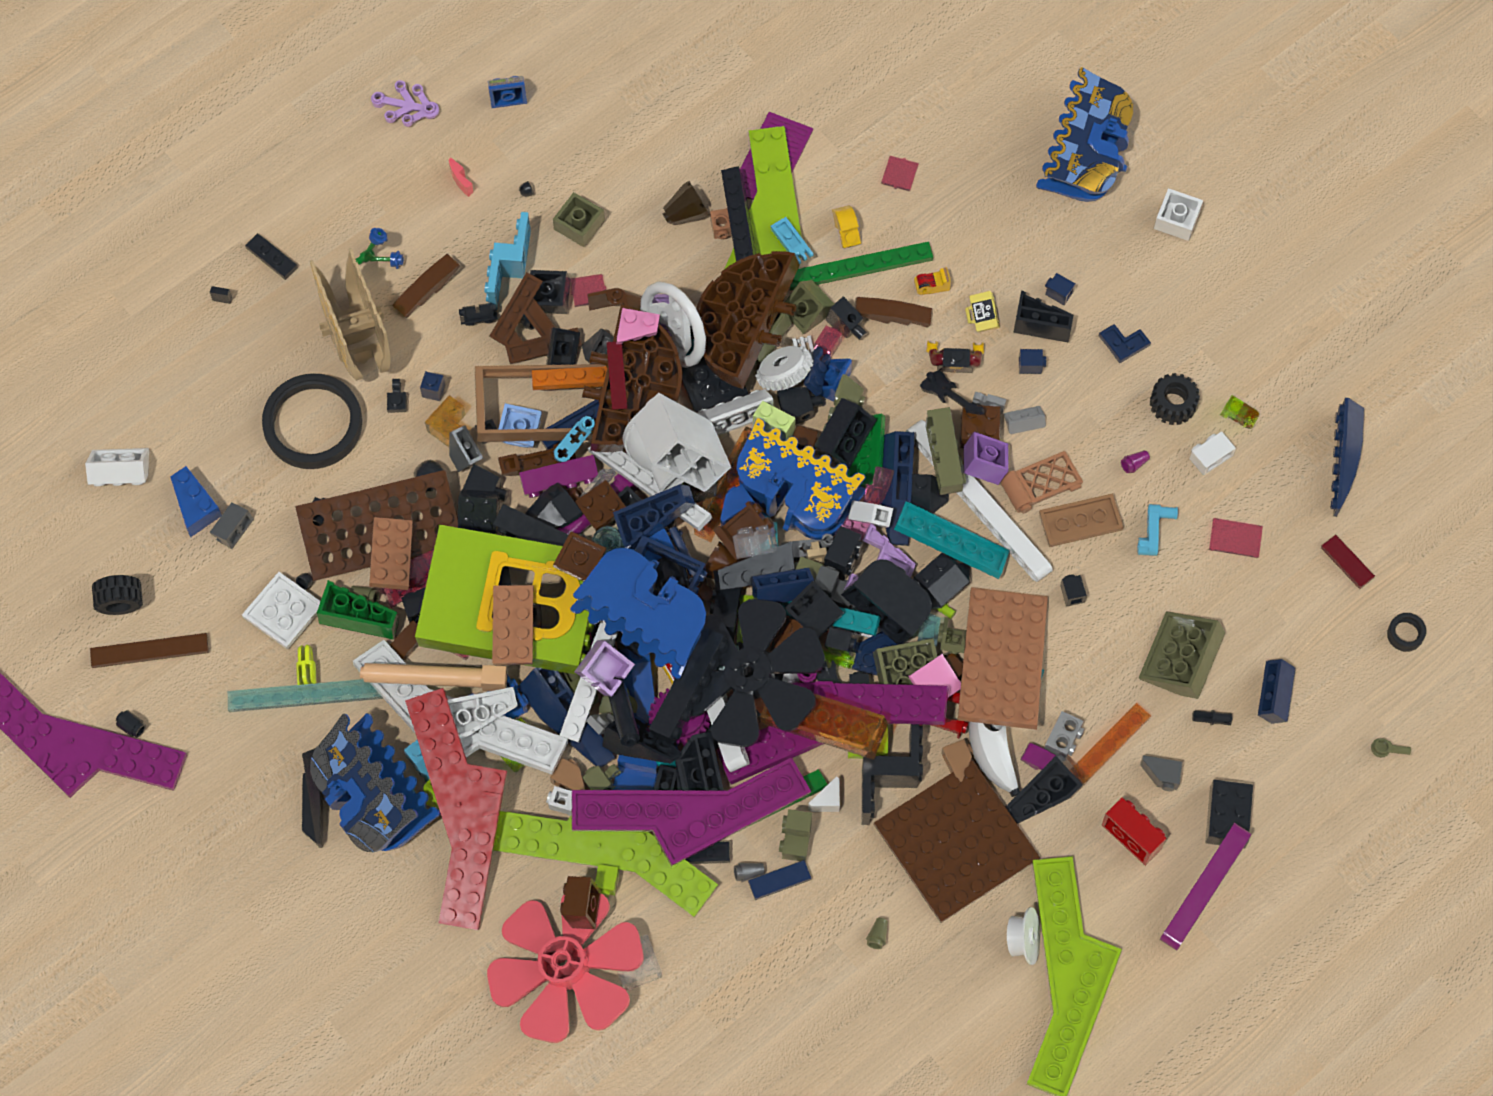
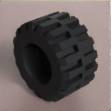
M1172 373V376L1166 374L1164 379L1162 377L1159 378L1153 387L1150 397L1151 411L1156 413L1155 417L1157 419L1161 418L1163 423L1169 422V425H1173L1174 422L1180 425L1182 421L1186 423L1189 418L1193 417L1199 402V389L1196 388V383H1191L1190 377L1184 378V374L1177 376L1176 373ZM1177 394L1183 398L1184 403L1172 404L1166 400L1165 396Z
M112 575L98 579L92 584L93 607L98 613L106 615L128 614L140 609L143 605L141 581L136 577Z

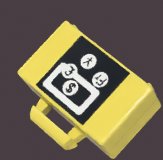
M987 291L970 295L971 306L965 308L968 324H975L977 332L1000 328L993 293ZM970 310L973 312L974 320H971Z

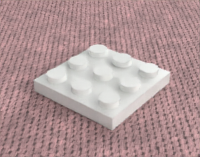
M278 572L245 610L242 617L288 650L317 616V610L321 601Z

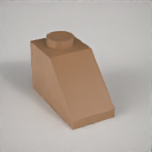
M964 739L943 747L941 752L950 773L954 772L960 782L963 781L965 776L964 770L969 766L973 755L970 744H966Z
M562 758L555 768L553 775L550 776L551 784L570 791L585 790L578 763L572 759L566 760Z

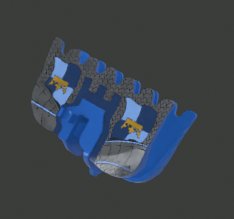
M344 713L314 750L310 765L312 779L318 789L325 795V800L332 810H340L339 816L342 820L340 826L356 847L372 853L380 850L391 851L398 849L412 839L427 824L440 815V811L436 807L426 808L425 804L428 801V794L426 792L415 793L414 788L417 785V779L414 776L407 778L403 776L406 769L405 762L397 761L394 763L392 757L395 754V748L392 745L385 747L381 745L384 739V733L381 730L371 731L370 727L373 724L371 714L366 713L348 731L347 727L350 724V718Z

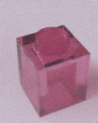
M826 325L815 341V349L821 347L823 355L827 353L832 358L842 342V333L838 329L830 328Z

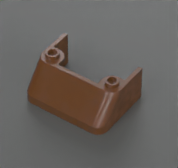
M620 288L587 294L589 311L609 306H621V304L640 310L642 296Z

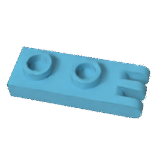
M786 217L771 225V231L787 252L795 253L799 264L801 263L799 256L803 261L807 260L805 253L809 257L814 256L811 249Z

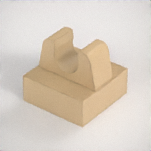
M818 541L811 542L806 558L818 563H824V558L827 554L826 547L820 548Z

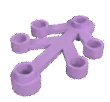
M402 80L395 83V89L404 100L386 97L382 92H375L371 96L372 105L376 108H382L385 104L400 107L396 111L389 110L385 113V120L388 123H393L397 118L403 116V125L409 127L424 117L434 119L439 113L438 105L435 102L428 101L420 84H415L412 87V92L414 96H418L422 104L414 102L406 90L405 82ZM413 110L419 111L412 116L407 114Z

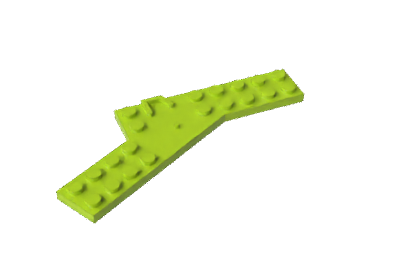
M500 811L493 851L597 867L598 864L618 867L619 870L635 872L693 917L697 915L718 887L716 882L686 860L671 867L656 838L649 832L572 831V815L567 821Z

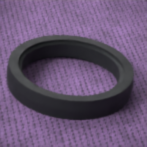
M311 373L299 375L282 383L268 398L262 414L263 433L271 450L283 462L302 469L328 467L345 458L357 444L362 430L361 407L354 393L342 381L325 374ZM308 389H323L336 394L346 403L350 411L349 427L341 441L334 447L316 454L298 453L287 448L280 442L275 433V418L281 405L292 395Z

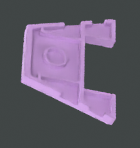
M870 524L863 541L880 549L877 560L885 559L893 562L896 566L903 568L911 578L916 564L899 548L896 549L885 535L882 536L876 530L874 525ZM852 573L849 575L844 590L856 577L855 574Z

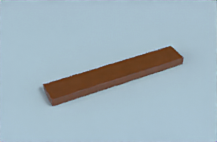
M207 633L90 648L92 668L209 653Z

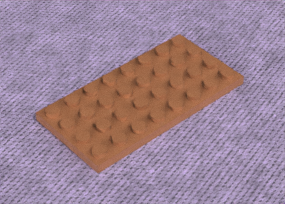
M971 587L957 720L1037 730L1048 596Z

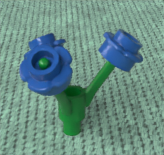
M372 228L369 235L371 243L355 259L356 262L360 265L368 261H390L391 267L399 269L404 261L403 254H400L399 251L391 252L390 257L375 256L373 252L375 245H383L388 239L387 233L383 229Z

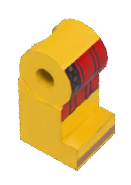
M947 267L941 268L938 272L919 274L914 278L917 294L919 295L950 290L951 281Z

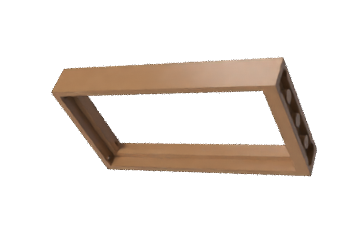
M605 365L475 366L477 442L560 441L572 429L485 430L483 378L532 377V370L603 367ZM575 428V430H578L577 434H571L570 437L571 440H578L581 433L583 436L586 433L582 432L579 428ZM594 428L585 440H592Z

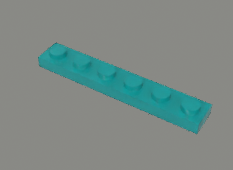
M785 602V603H780V604H781V605L784 607V609H785V607H786L790 602ZM839 607L844 614L832 625L833 627L876 636L881 617ZM785 609V611H786V616L793 617V616Z

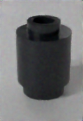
M129 710L120 712L116 717V726L131 737H140L146 729L144 721Z

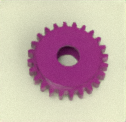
M666 688V694L659 692V698L654 697V703H651V710H649V724L653 722L667 696L668 688ZM707 710L702 715L690 718L688 722H685L681 737L675 741L677 747L682 742L685 746L692 735L706 733V729L710 726L709 722H711Z

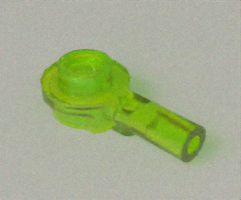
M823 650L825 659L830 660V662L834 660L835 664L840 667L851 669V666L855 663L851 661V656L841 654L840 657L834 656L830 652Z

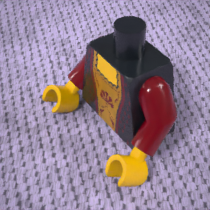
M927 341L926 352L929 353L931 364L937 366V371L972 373L973 367H978L981 364L982 354H984V343L981 345L973 343L972 354L970 349L943 348L938 352V342L930 343Z

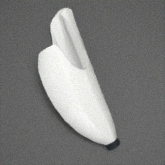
M969 722L970 744L980 769L989 780L999 788L1009 792L1011 797H1015L1020 790L1009 753L1006 726L990 724V731L984 726V723Z

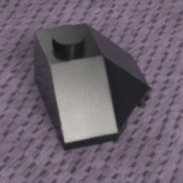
M912 474L911 504L935 514L939 508L948 503L949 494L940 495L935 476Z

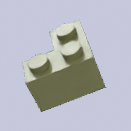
M788 809V815L783 816L782 833H785V839L780 840L779 852H782V859L799 862L804 860L806 862L812 825L811 812Z

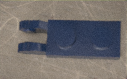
M821 347L814 349L812 354L813 366L810 367L811 370L804 381V385L815 396L822 393L827 365L831 359L829 354L823 355Z

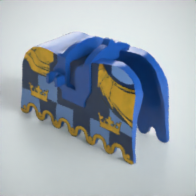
M1081 67L1078 70V77L1083 80L1084 84L1075 80L1070 82L1069 88L1075 97H1068L1064 101V105L1070 113H1063L1059 116V122L1064 130H1056L1053 133V138L1059 146H1051L1048 149V155L1053 162H1046L1042 166L1044 176L1048 178L1038 180L1036 188L1079 201L1091 202L1099 200L1107 193L1119 172H1126L1127 165H1125L1123 157L1118 155V152L1127 149L1129 144L1128 131L1126 130L1132 119L1133 103L1129 94L1123 88Z

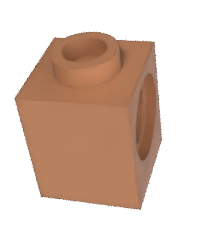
M727 208L710 211L714 239H726L732 236Z

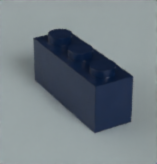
M809 568L753 576L752 595L754 599L777 603L790 602L814 581V578Z
M1283 659L1269 660L1265 664L1258 716L1271 724L1288 722L1296 668Z

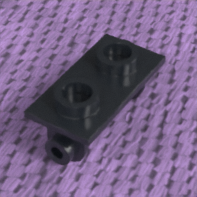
M479 304L480 311L477 312L475 305L462 307V309H459L461 325L471 326L476 324V322L482 321L484 323L493 322L498 319L497 312H494L497 311L496 304Z

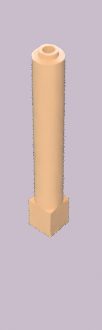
M365 663L364 667L360 668V678H363L366 683L482 688V691H495L506 688L507 668L506 666L483 665L482 668Z

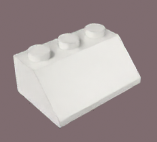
M149 448L92 450L85 463L88 485L103 486L105 484H113L114 486H120L124 483H132V485L145 483L148 477Z

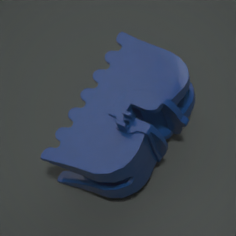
M617 548L607 552L587 579L573 593V597L577 601L571 606V612L580 614L582 611L587 610L589 612L588 622L595 625L600 621H604L606 623L604 630L607 635H614L618 631L621 632V643L623 645L630 646L633 642H637L639 644L637 651L640 656L645 657L650 653H654L656 656L654 660L655 665L663 667L668 663L671 664V675L676 679H680L705 625L706 611L702 600L691 590L679 585L673 576L669 578L659 594L655 596L653 594V585L658 577L656 571L659 565L658 561L655 559L648 561L640 553L628 548Z

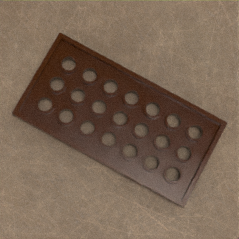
M445 470L295 506L313 581L370 568L371 551L368 554H363L360 552V546L363 543H368L372 550L374 517L393 519L395 516L400 515L404 520H412L411 515L414 511L422 513V520L419 522L413 521L411 557L434 552L437 538L435 533L436 526L445 525L458 528V520ZM428 488H434L437 491L435 498L430 499L426 496L425 493ZM411 492L418 495V500L415 503L407 501V495ZM391 497L399 499V505L395 508L388 505V500ZM374 501L379 502L381 505L378 512H372L369 508L370 504ZM354 506H359L362 509V513L358 517L351 515V509ZM438 506L441 509L439 517L431 516L430 510L432 507ZM339 510L343 513L342 520L334 521L332 519L334 511ZM316 515H321L324 518V523L321 526H316L313 523V518ZM360 524L366 527V533L361 536L355 532V528ZM340 529H345L348 533L347 538L344 540H339L336 536L337 531ZM423 529L427 532L425 540L417 539L416 533L418 530ZM320 534L328 535L329 541L327 544H319L318 536ZM344 548L352 550V556L348 559L341 556V551ZM324 553H332L333 561L331 563L323 562L322 556Z

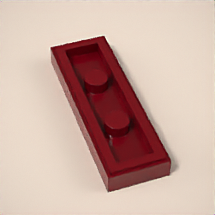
M1334 535L1321 546V549L1359 589L1374 579L1375 575L1337 535Z

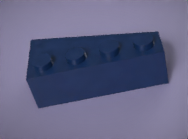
M679 484L613 512L624 548L635 550L642 536H652L695 505L690 487Z

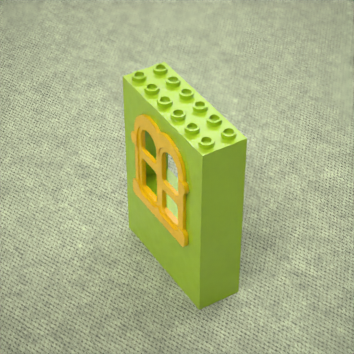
M439 525L415 634L416 641L419 647L492 660L493 586H499L501 571L505 566L530 570L535 573L533 580V603L554 607L560 615V620L551 629L533 627V664H526L525 666L576 674L574 671L585 658V651H589L591 643L589 632H593L594 625L588 622L589 612L587 610L582 611L580 614H575L570 610L571 606L577 601L573 597V593L580 587L583 581L553 567L563 546ZM544 574H553L564 579L566 589L560 597L548 598L539 595Z

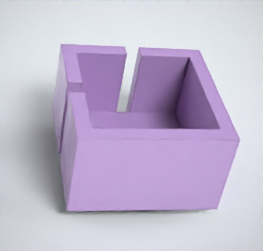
M597 640L574 672L586 682L592 683L591 685L604 696H612L622 683L620 680L613 678L625 679L635 664L606 641Z

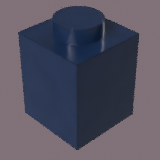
M1056 273L1053 278L1050 277L1046 282L1045 287L1047 289L1045 295L1065 306L1074 293L1076 283Z
M1020 349L1019 374H1042L1043 367H1046V356H1043V349Z
M425 371L420 386L422 397L440 401L445 388L444 376Z

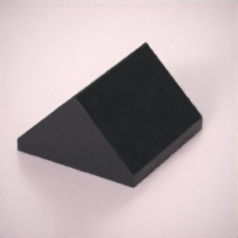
M552 327L546 365H575L580 332Z

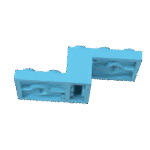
M521 212L520 219H517L516 230H518V235L514 236V244L494 243V248L490 249L489 260H491V266L487 267L489 281L485 282L484 292L486 293V302L496 304V310L498 309L502 277L523 279L525 275L531 234L528 212Z

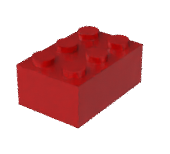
M1120 798L1106 812L1102 822V826L1145 866L1162 850L1167 839L1160 828H1155L1145 814H1140L1135 809L1134 804L1124 798Z

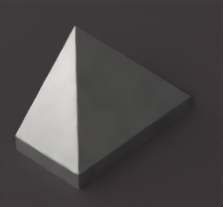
M603 328L598 330L582 344L585 360L590 363L592 351L607 354L606 342H613L614 337Z

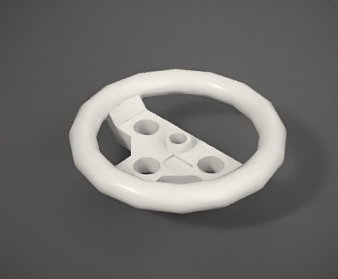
M659 281L647 286L641 297L640 311L660 314L659 322L665 324L672 335V340L679 353L681 367L688 368L698 364L705 353L706 336L703 322L696 307L686 294L673 284ZM659 293L669 296V304L665 302L652 303V300ZM690 326H692L694 335V349L690 355L685 356L692 346Z

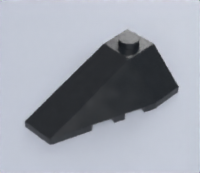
M558 482L544 491L525 513L553 528L568 526L583 515L568 492ZM509 533L507 537L514 538L515 535Z

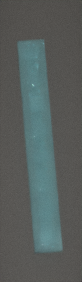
M363 679L227 691L229 712L383 699L370 683L364 682Z

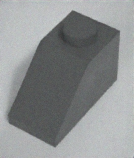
M466 425L449 433V456L458 472L483 459Z
M1142 756L1140 766L1157 787L1165 791L1178 789L1182 769L1181 761Z

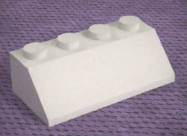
M765 389L755 390L744 397L738 396L730 402H722L713 408L702 409L697 414L712 421L715 431L719 436L752 424L753 414L761 402L764 401L773 406V398Z

